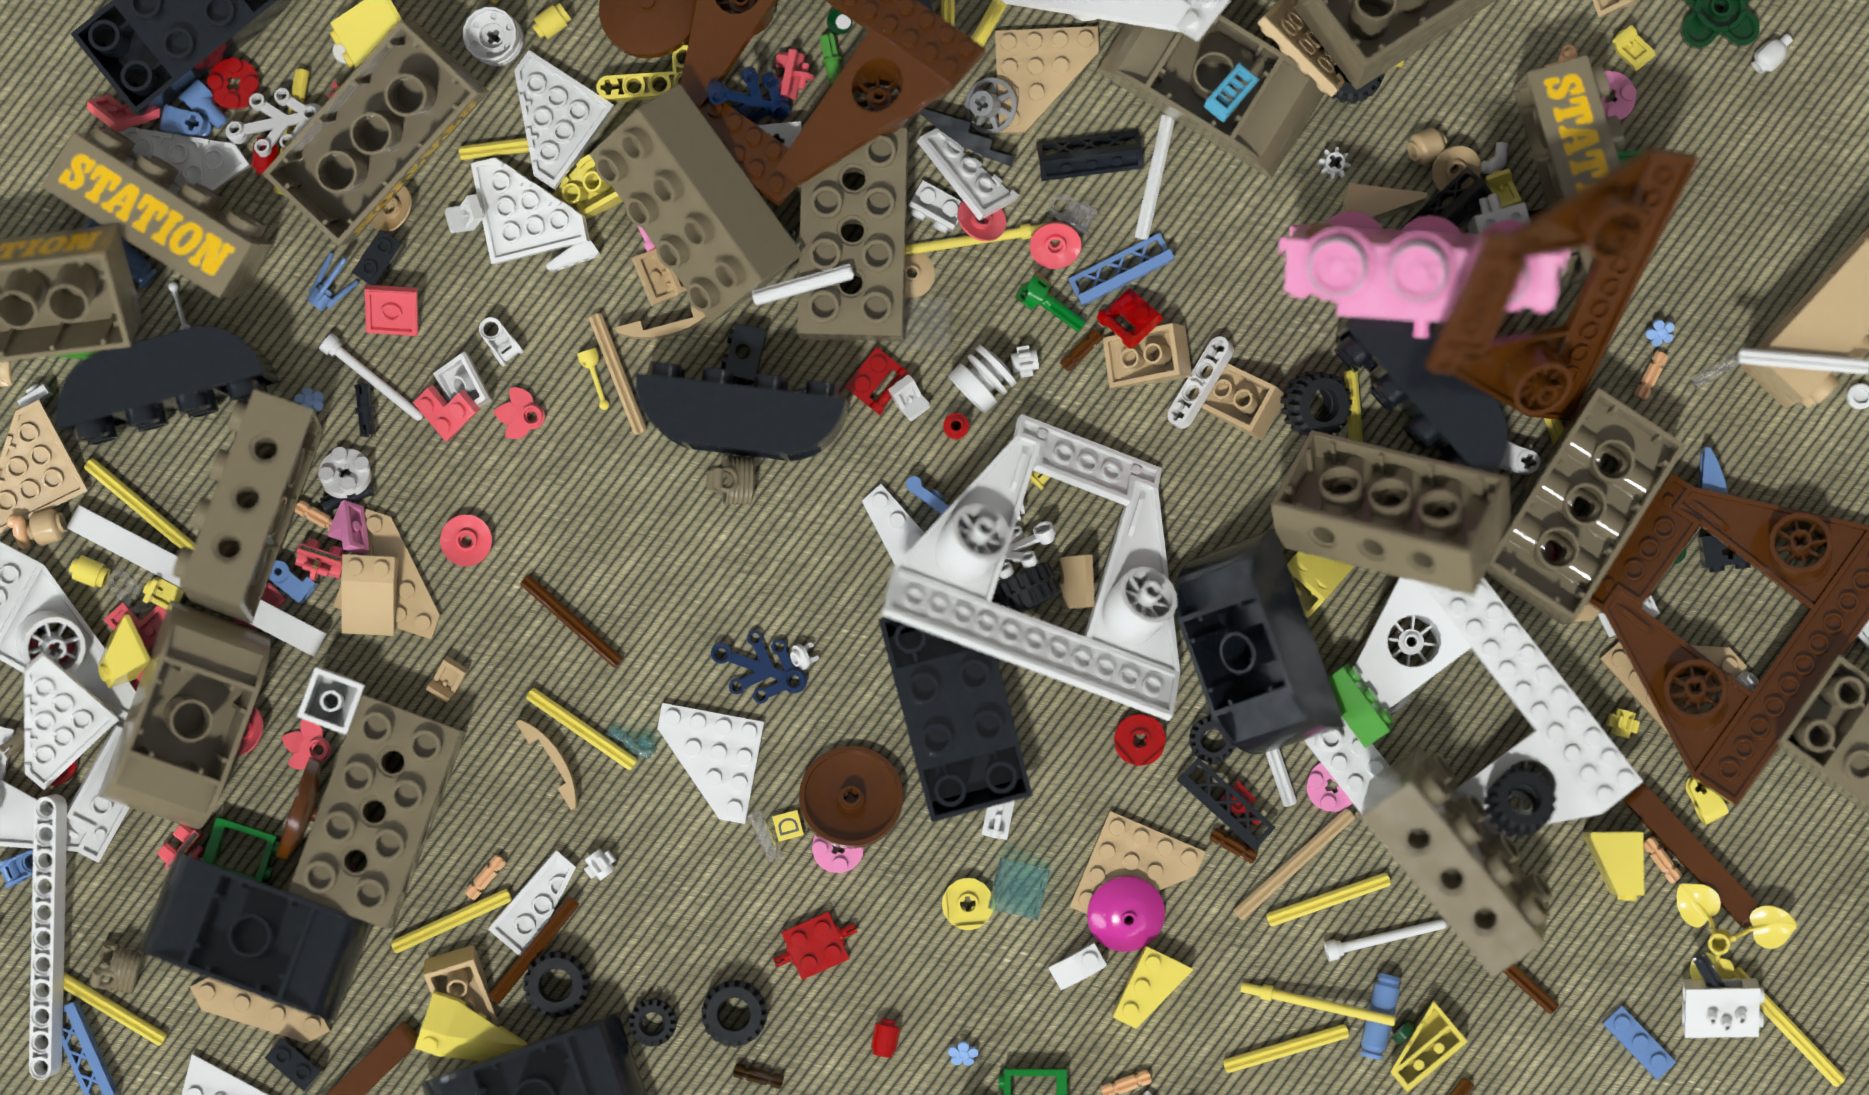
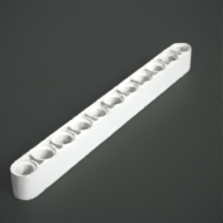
M78 505L66 528L180 587V578L173 576L177 555ZM262 599L252 623L257 628L314 657L327 633Z
M58 794L38 799L34 807L29 1071L38 1080H43L57 1074L62 1066L67 802L64 797ZM49 802L53 805V813L48 809ZM48 828L53 832L52 839L48 835ZM47 854L52 857V865L47 861ZM47 879H48V880L51 882V884H52V889H51V891H50V890L48 889V887H47V884H46ZM46 906L50 907L51 916L47 914ZM46 931H47V932L50 934V936H51V941H50V942L47 941V939H46V936H45ZM45 957L50 961V968L45 964ZM45 983L49 986V994L45 991ZM44 1009L49 1013V1020L44 1016ZM44 1035L48 1038V1045L43 1040ZM43 1061L47 1063L48 1071L44 1069Z

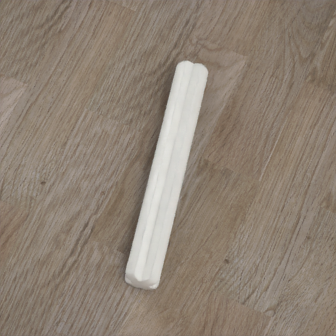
M849 264L754 290L752 297L756 305L776 301L851 280L854 278L853 269Z

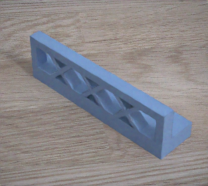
M1158 233L1068 278V282L1081 307L1174 261L1175 257L1171 249L1168 250L1161 234ZM1158 241L1163 253L1155 257L1144 255L1147 245ZM1143 248L1142 254H1141V253H1138V252H1135V251H1137V250ZM1132 254L1141 257L1137 266L1131 269L1122 267L1125 256ZM1121 259L1119 265L1113 264V262ZM1105 266L1116 268L1115 277L1107 281L1099 278L1101 268ZM1098 270L1096 277L1089 275ZM1083 277L1095 280L1093 287L1083 293L1080 292L1075 281Z
M79 1001L65 1005L63 1013H67L72 1026L71 1029L63 1027L62 1046L83 1094L91 1095L90 1090L93 1082L98 1084L102 1095H120ZM64 1031L69 1033L67 1038L64 1034ZM72 1035L77 1036L82 1047L81 1053L71 1050L69 1043ZM74 1055L79 1057L78 1062L76 1061ZM83 1058L88 1061L93 1072L91 1077L82 1074L80 1070Z

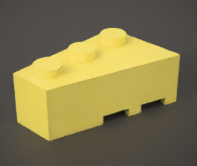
M1145 946L1112 1013V1017L1137 1029L1194 969Z
M1434 1001L1390 1071L1407 1093L1468 1043Z

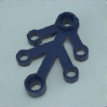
M751 66L744 68L741 72V77L747 84L750 94L729 89L724 83L717 80L712 81L707 86L706 94L712 104H722L727 99L740 102V104L732 106V108L752 122L767 116L775 120H781L790 113V101L786 96H780L777 86L779 80L774 72H767L761 78L764 87L769 91L770 99L761 96L757 81L759 75L755 68ZM756 107H760V108H761V109H758V110H756V111H754V112H752V113H750V114H749V112H748L749 110H751V109H753V108H756Z
M756 630L749 632L747 641L753 646L760 662L732 652L731 648L725 643L715 644L711 649V657L716 663L724 664L731 662L755 671V673L747 677L734 679L730 682L729 690L733 694H741L745 688L769 677L779 680L780 682L766 689L758 688L754 691V700L757 703L763 704L770 697L785 690L789 693H799L807 685L806 674L803 670L794 668L786 651L787 644L783 640H775L771 645L773 653L778 655L784 671L773 667L762 643L763 636ZM753 633H757L760 636L759 642L752 643L750 636ZM776 643H783L784 650L782 652L775 651L774 646ZM721 648L725 649L727 653L726 657L722 659L717 656V651ZM794 675L799 678V683L795 686L789 682L790 677ZM734 682L741 683L742 688L740 691H733L732 684ZM758 691L766 693V698L763 701H759L756 698Z

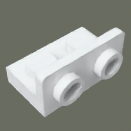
M922 180L912 200L908 203V209L911 210L910 214L921 221L927 218L934 222L932 226L943 233H946L948 230L953 233L959 223L957 211L962 201Z

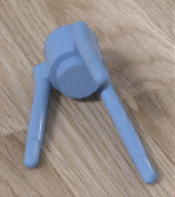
M333 252L329 253L313 286L308 291L310 293L309 296L306 298L321 311L326 306L331 309L339 299L359 284V281L355 280L331 298L333 293L327 288L347 261V258L343 257L323 285L320 284L334 256Z

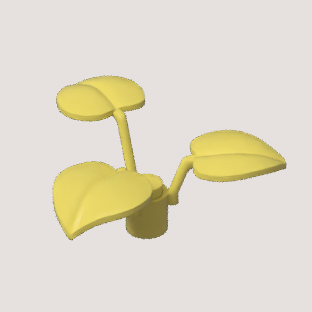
M1682 883L1678 886L1677 905L1684 921L1693 927H1701L1707 920L1710 924L1712 936L1709 939L1708 945L1715 955L1710 952L1703 953L1707 954L1721 979H1733L1734 977L1733 963L1729 959L1720 958L1721 954L1728 951L1732 942L1754 931L1753 937L1757 944L1767 949H1774L1783 945L1797 928V922L1788 912L1776 906L1764 905L1756 908L1750 914V921L1753 926L1731 936L1726 930L1715 929L1712 916L1719 912L1721 901L1718 893L1713 888L1704 884ZM1692 960L1690 965L1691 979H1703Z

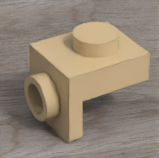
M446 656L433 680L427 685L426 690L436 699L448 702L456 694L469 669Z

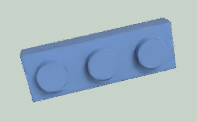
M1622 1005L1602 1022L1656 1080H1659L1676 1063Z

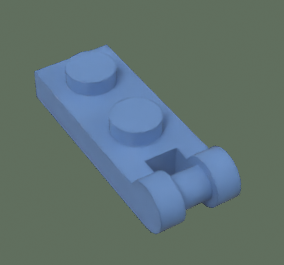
M911 476L907 479L906 487L912 494L941 515L948 510L950 506L943 502L946 497L935 489L931 492L922 487V482L917 476Z

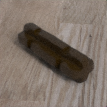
M739 1063L734 1066L733 1077L747 1078L746 1081L762 1085L770 1084V1087L777 1089L782 1087L784 1076L781 1074H770V1071L751 1066L747 1068L746 1065Z

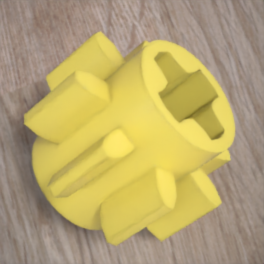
M1617 708L1616 714H1609L1606 726L1612 727L1610 734L1629 739L1631 733H1637L1640 721L1635 720L1636 713Z

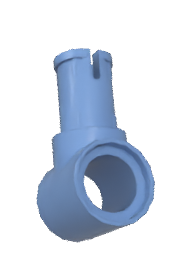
M198 79L178 96L191 111L199 114L202 113L217 129H220L229 120L213 103V94Z

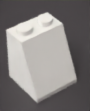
M315 667L297 717L347 735L365 685L326 668Z

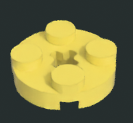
M962 878L948 886L942 898V909L945 917L952 925L962 930H974L980 928L990 918L994 909V899L991 891L984 883L974 878ZM966 896H970V900L976 902L969 912L966 911L965 907L960 906V902L965 901Z

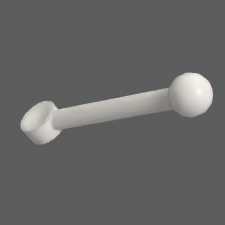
M171 282L168 288L174 296L182 324L180 330L191 328L185 320L177 291L179 288L178 283Z

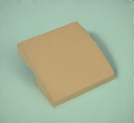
M656 249L632 258L651 306L687 292V289L674 271L661 263Z
M1077 555L1060 558L1062 610L1094 607L1093 556Z

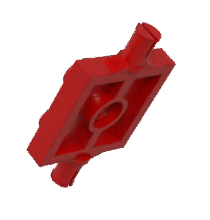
M826 911L781 931L786 943L787 952L773 957V961L777 968L791 962L797 968L801 979H806L849 960L850 958L844 947V938L858 933L855 928L854 922L839 929L834 923L830 912Z

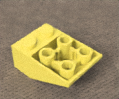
M1299 551L1287 562L1307 619L1326 600L1354 566L1315 555L1304 554Z

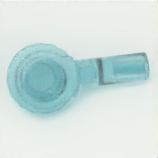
M613 726L610 727L607 733L608 736L625 743L624 746L630 748L629 750L638 756L651 758L652 754L657 750L653 745L654 741L647 737L640 736L639 739H635Z

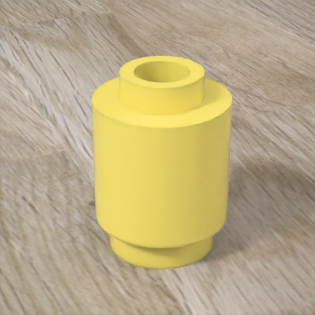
M560 3L556 6L552 4L533 18L535 24L532 27L540 38L545 36L547 39H550L568 26L566 23L571 18Z
M81 555L79 559L74 558L69 572L72 573V579L93 588L97 586L103 588L110 575V569L106 568L105 564Z

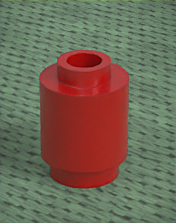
M257 137V141L266 137ZM278 141L272 147V151L267 157L259 156L253 146L251 168L256 170L255 174L262 175L279 156L280 147L277 146ZM261 146L259 151L265 150L267 146Z
M959 413L947 416L943 423L944 434L947 438L954 441L965 438L969 431L967 418ZM954 421H958L961 424L960 430L954 431L951 428V424Z
M881 1018L880 1023H875L871 1043L873 1055L893 1058V1053L897 1051L901 1028L896 1026L895 1020Z

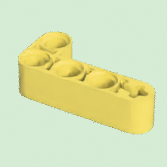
M683 45L673 52V71L602 77L596 86L599 96L610 103L655 99L680 83L684 64H680L677 60L681 53H687L688 46ZM658 80L667 82V88L662 92H657L653 89L655 82ZM636 81L641 83V90L635 94L630 93L628 86ZM623 82L624 94H621L619 89H613L611 94L607 95L603 90L607 88V84H611L613 88H621L619 83Z

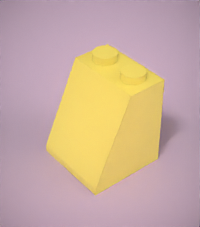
M363 0L330 23L332 31L329 34L336 46L341 44L344 48L345 53L342 56L348 67L354 66L356 70L402 18L391 0Z
M1583 832V838L1609 893L1617 895V899L1625 901L1637 900V895H1644L1643 832Z

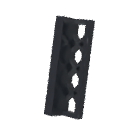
M1138 129L1036 142L1041 182L1144 169L1142 145ZM1123 140H1135V143L1132 144L1121 143ZM1098 143L1108 144L1106 147L1099 148L1096 146ZM1074 146L1082 147L1081 150L1073 151L1070 148ZM1054 149L1057 151L1053 154H1043V150Z
M1466 167L1406 224L1418 217L1434 214V216L1449 220L1460 229L1481 209L1479 199L1488 197L1493 192L1469 167ZM1469 177L1474 180L1468 188L1461 189L1462 183ZM1447 197H1453L1451 204L1442 207V203Z
M1199 758L1177 779L1182 786L1254 850L1276 828ZM1198 765L1207 772V783H1196L1189 777ZM1210 776L1213 777L1217 782L1210 783ZM1200 786H1207L1208 793ZM1210 786H1223L1226 789V800H1214L1211 797ZM1229 793L1237 800H1229ZM1230 803L1243 804L1246 810V818L1233 817L1230 814ZM1220 804H1227V810ZM1249 811L1256 817L1249 818ZM1260 820L1268 828L1257 838L1250 832L1249 821ZM1239 821H1246V827Z

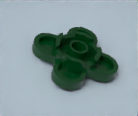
M1682 0L1692 9L1691 14L1682 23L1680 30L1682 40L1691 48H1705L1718 35L1723 36L1732 45L1742 47L1752 43L1759 34V21L1746 8L1749 0ZM1715 5H1719L1722 8L1721 13L1716 12L1714 9Z

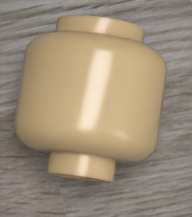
M1428 128L1411 136L1407 144V151L1414 162L1427 165L1435 162L1439 154L1446 150L1445 148L1448 143L1443 133H1439L1434 128Z
M54 509L32 514L29 519V525H27L28 537L30 540L34 539L41 546L62 540L64 532H67L65 517L61 512L58 513Z

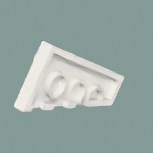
M935 128L918 139L917 143L979 221L1013 203L1020 196L1014 190L1010 192L1001 184L1003 181L995 174L991 176L981 167L983 164L979 160L966 155L963 152L964 148L939 129Z
M880 484L862 500V503L896 565L925 533L885 487Z
M555 850L490 924L488 930L520 956L550 919L576 866L558 850Z
M194 1053L191 1056L182 1095H270L246 1083L241 1078L231 1075L222 1068L203 1060Z

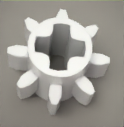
M1336 147L1333 153L1326 149L1324 155L1327 158L1318 160L1319 164L1324 165L1321 174L1327 172L1330 174V180H1333L1336 174L1343 178L1345 173L1342 169L1351 167V164L1345 163L1348 153L1342 155L1339 153V147ZM1331 159L1333 161L1337 159L1340 161L1339 169L1335 166L1332 168L1329 166Z
M1029 345L1017 347V353L1011 354L1013 373L1020 372L1021 378L1033 376V370L1039 369L1037 351H1030Z
M598 849L585 859L588 866L584 870L591 879L597 876L601 881L615 870L612 863L616 859L610 851L603 853L601 849Z

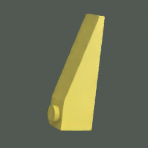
M589 154L581 158L576 164L577 167L569 176L564 177L561 185L553 192L554 196L583 214L586 219L623 202L614 188L599 177L595 168V162Z
M434 990L415 1049L440 1057L482 1061L527 1045V1042L504 1027L495 1026L486 1020L487 1016L481 1012L475 1013L466 1007V1003L461 999Z

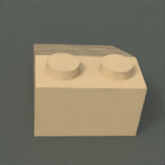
M1349 183L1344 193L1342 212L1356 211L1368 214L1377 221L1420 206L1427 198V192Z
M1170 323L1156 326L1132 349L1127 348L1122 343V339L1117 335L1103 338L1110 389L1192 377L1186 328L1184 325Z
M1212 359L1213 362H1218V360ZM1227 364L1201 409L1262 441L1282 406L1280 401L1281 398H1285V394L1278 387ZM1208 366L1203 377L1210 376L1213 371L1212 366ZM1196 388L1190 400L1195 399L1199 395V388Z
M343 554L341 575L342 633L394 636L399 558Z
M474 945L424 959V977L431 995H433L435 990L457 997L466 1003V1007L477 1014L481 1012L487 1016L486 1020L494 1025H499L493 1000L489 997L490 990Z

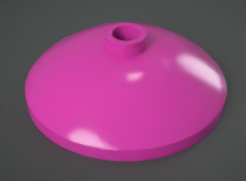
M1129 875L1114 877L1101 884L1091 896L1087 908V921L1094 937L1105 947L1120 952L1139 950L1150 944L1161 931L1165 919L1164 903L1157 889L1148 881ZM1126 916L1133 917L1132 921L1128 923L1124 922V918Z

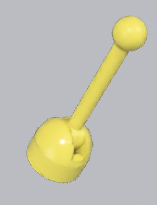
M597 348L577 353L581 365L589 368L600 399L599 407L602 410L608 409L609 402L604 398L595 370V366L599 361Z

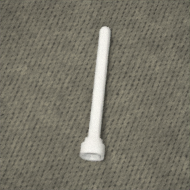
M331 333L319 347L326 355H336L415 420L419 421L423 418V414L418 408L343 349L337 336Z
M1438 919L1342 943L1340 940L1335 941V939L1324 941V948L1327 959L1330 962L1338 960L1340 956H1344L1345 952L1445 929L1447 922L1445 919Z

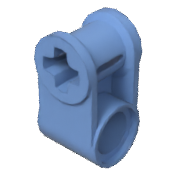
M164 105L158 131L203 139L210 134L212 125L206 117L193 111Z
M33 850L0 862V870L6 881L4 885L6 889L18 885L33 876V867L30 864Z

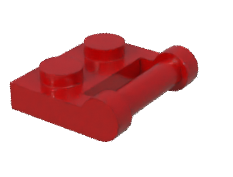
M1131 288L1121 295L1108 309L1100 311L1097 315V321L1102 326L1110 328L1122 339V343L1129 349L1134 348L1163 320L1160 313ZM1119 315L1122 316L1135 330L1133 332L1127 331L1115 319Z
M876 347L844 388L881 416L885 411L884 407L892 398L888 389L908 374L911 377L913 375ZM893 370L898 375L875 402L870 396Z

